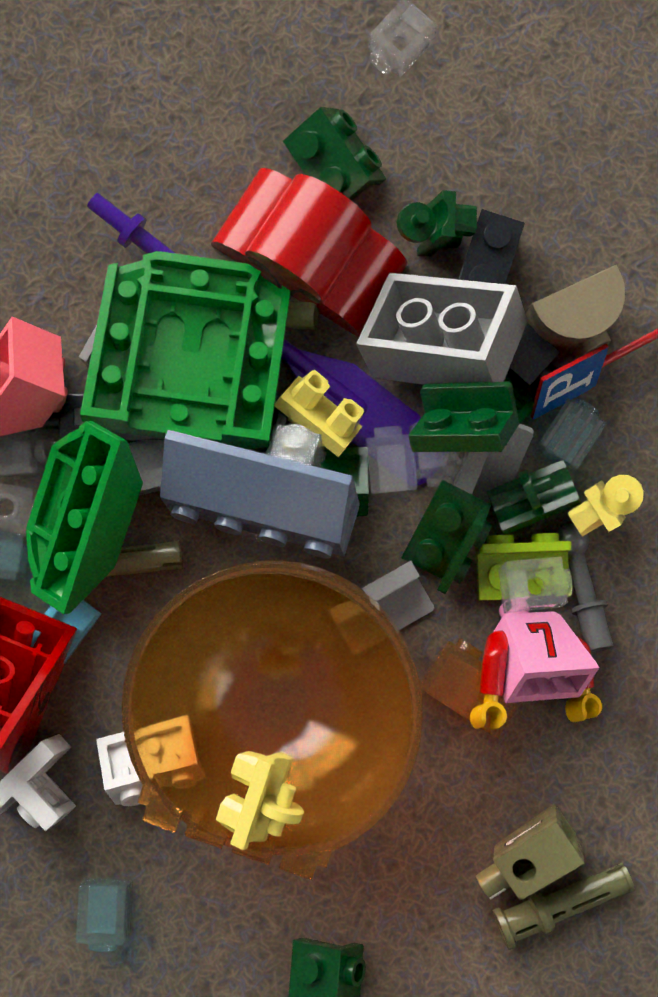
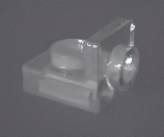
M36 428L0 436V478L43 475L51 447L56 443V433L51 430Z

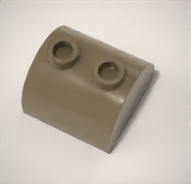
M617 265L538 300L529 307L526 312L527 323L539 336L552 344L560 352L558 356L574 355L578 359L611 342L607 330L618 319L625 301V285Z

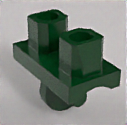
M442 190L427 205L420 202L406 205L398 214L396 221L397 229L400 235L407 241L421 243L417 248V256H432L442 247L457 248L461 245L463 236L471 237L476 233L477 206L456 204V191Z
M564 460L532 473L524 470L518 473L519 478L487 491L504 535L521 530L540 520L560 514L582 504Z

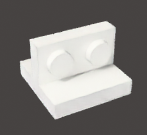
M60 734L41 741L0 781V814L17 801L20 804L17 807V811L21 817L32 827L37 828L40 825L44 831H47L76 807L46 774L71 748Z

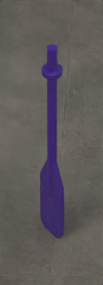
M96 193L88 202L87 207L120 232L117 242L124 248L134 243L146 254L156 251L174 253L144 229L147 219L139 213L130 218L99 193ZM284 338L281 359L289 365L295 378L298 376L303 378L312 370H316L328 380L330 387L324 396L336 406L346 398L352 399L364 409V414L359 422L362 428L351 441L357 447H367L368 456L407 485H421L430 478L448 452H414L412 460L413 452L411 451L408 435L421 419L419 414L355 364L299 350Z

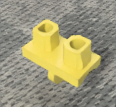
M312 370L303 378L298 376L277 400L275 407L288 417L287 420L300 430L293 440L298 446H301L309 437L320 447L325 446L339 457L362 428L359 422L364 414V409L352 399L346 398L336 406L324 396L330 387L328 380L316 370Z
M620 474L614 476L606 485L601 480L584 491L587 500L568 512V515L582 537L603 524L608 532L623 523L626 519L625 515L633 513L640 507L644 498V490L641 483L630 475Z
M251 751L243 752L236 756L231 770L232 778L249 786L245 799L235 794L226 796L220 804L216 817L218 823L234 833L230 844L245 850L248 848L249 842H264L267 840L268 834L281 836L285 824L294 825L301 822L304 810L300 805L293 802L296 787L285 783L293 757L282 752L265 756Z

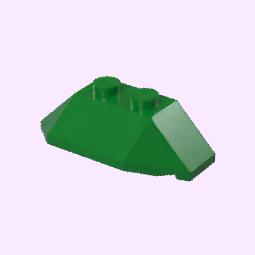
M93 421L84 422L77 430L67 434L52 445L26 526L28 561L33 578L30 580L31 593L62 614L71 613L115 568L143 486L142 478L128 442Z

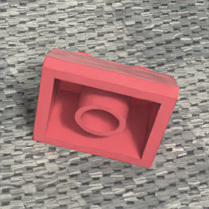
M13 316L0 333V436L43 427L53 412L57 413L62 409L68 394L67 387L64 386L63 371L65 368V358L62 357L61 337Z

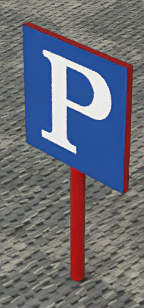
M658 328L608 355L606 354L609 347L607 344H604L541 377L530 416L532 420L595 387L601 369L604 366L658 339Z

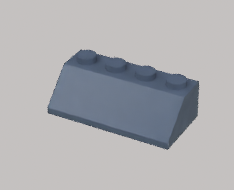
M167 430L164 441L160 498L169 511H171L170 515L191 524H196L198 519L214 522L215 528L232 535H241L242 530L259 534L258 538L261 541L274 546L285 547L287 542L302 545L306 553L320 558L329 559L331 554L345 556L360 506L351 475Z

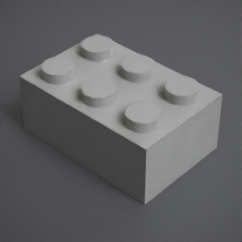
M389 273L356 345L373 378L423 385L433 383L504 382L528 320L516 285Z

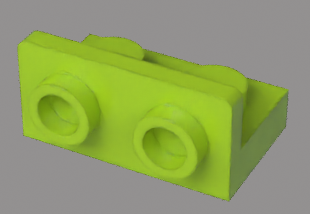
M559 533L532 534V542L514 543L513 535L487 536L486 544H483L480 549L476 548L478 601L570 597L568 551L572 550L571 541H559Z

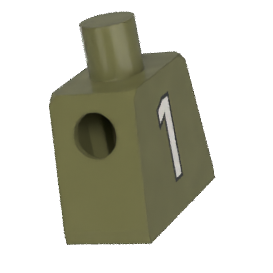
M554 803L495 844L494 863L476 874V878L482 890L490 899H493L510 887L520 900L525 899L583 865L582 842L556 803ZM527 859L531 862L528 864H522L517 860Z

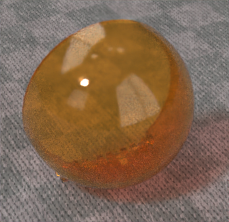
M259 560L230 566L201 578L172 598L154 616L141 635L128 664L123 685L122 725L130 760L143 785L137 802L147 806L143 822L176 833L182 820L187 824L185 837L223 849L225 845L232 848L231 853L268 866L273 855H283L279 866L280 870L312 881L317 865L327 868L332 851L360 837L388 812L408 782L416 762L423 725V698L420 679L411 650L402 632L390 615L373 597L344 577L318 566L287 560ZM251 751L265 756L282 752L293 757L285 783L296 787L293 802L300 805L304 810L301 822L294 825L285 824L281 836L268 834L266 841L249 842L248 848L245 850L230 844L234 833L218 823L216 817L220 804L226 796L235 794L245 799L249 786L232 778L231 770L236 756L240 753Z

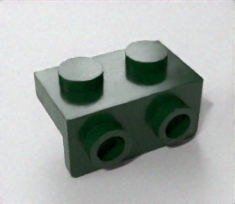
M320 107L283 140V143L305 175L328 184L351 201L370 185H380L386 180V177L380 170L382 163L378 155L370 147L363 145L355 133L357 131L356 123L342 109Z
M309 938L294 939L288 997H360L361 984L366 972V964L363 959L364 945L353 942L341 946Z

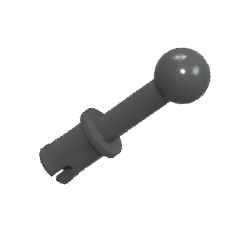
M574 523L564 524L557 529L556 533H559V541H571L572 550L568 551V563L579 605L572 608L571 612L578 617L583 639L589 645L591 653L610 649L614 645L604 611L608 604L606 600L597 601L585 557V552L590 544L589 534L582 537Z

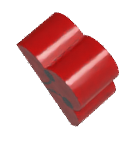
M268 168L259 169L211 242L212 247L236 262L250 264L261 271V277L278 288L282 289L283 285L291 290L290 295L297 300L316 304L321 315L358 338L388 274H402L408 265L407 259L402 252L389 240L373 230L368 216L341 192L308 175L297 174L292 180Z
M0 597V771L8 774L26 756L47 708L50 694L65 665L64 661L77 628L3 597ZM34 630H37L41 634L33 647H31Z

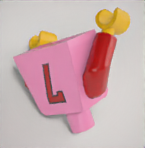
M513 598L504 602L499 608L501 620L494 632L486 640L479 692L484 694V703L472 709L470 713L472 726L475 729L484 727L486 711L491 717V730L503 726L507 719V713L504 706L498 702L499 695L503 696L505 703L570 698L566 702L565 712L571 722H580L597 717L602 711V703L596 695L591 694L590 688L595 686L594 675L598 671L599 666L592 657L589 645L572 631L560 614L554 611L529 613L524 601L520 598Z

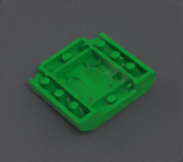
M156 251L143 255V260L120 267L118 262L108 265L80 411L81 420L83 422L93 421L112 432L165 439L167 430L247 450L269 447L291 290L283 285L282 289L278 288L261 277V271L247 263Z

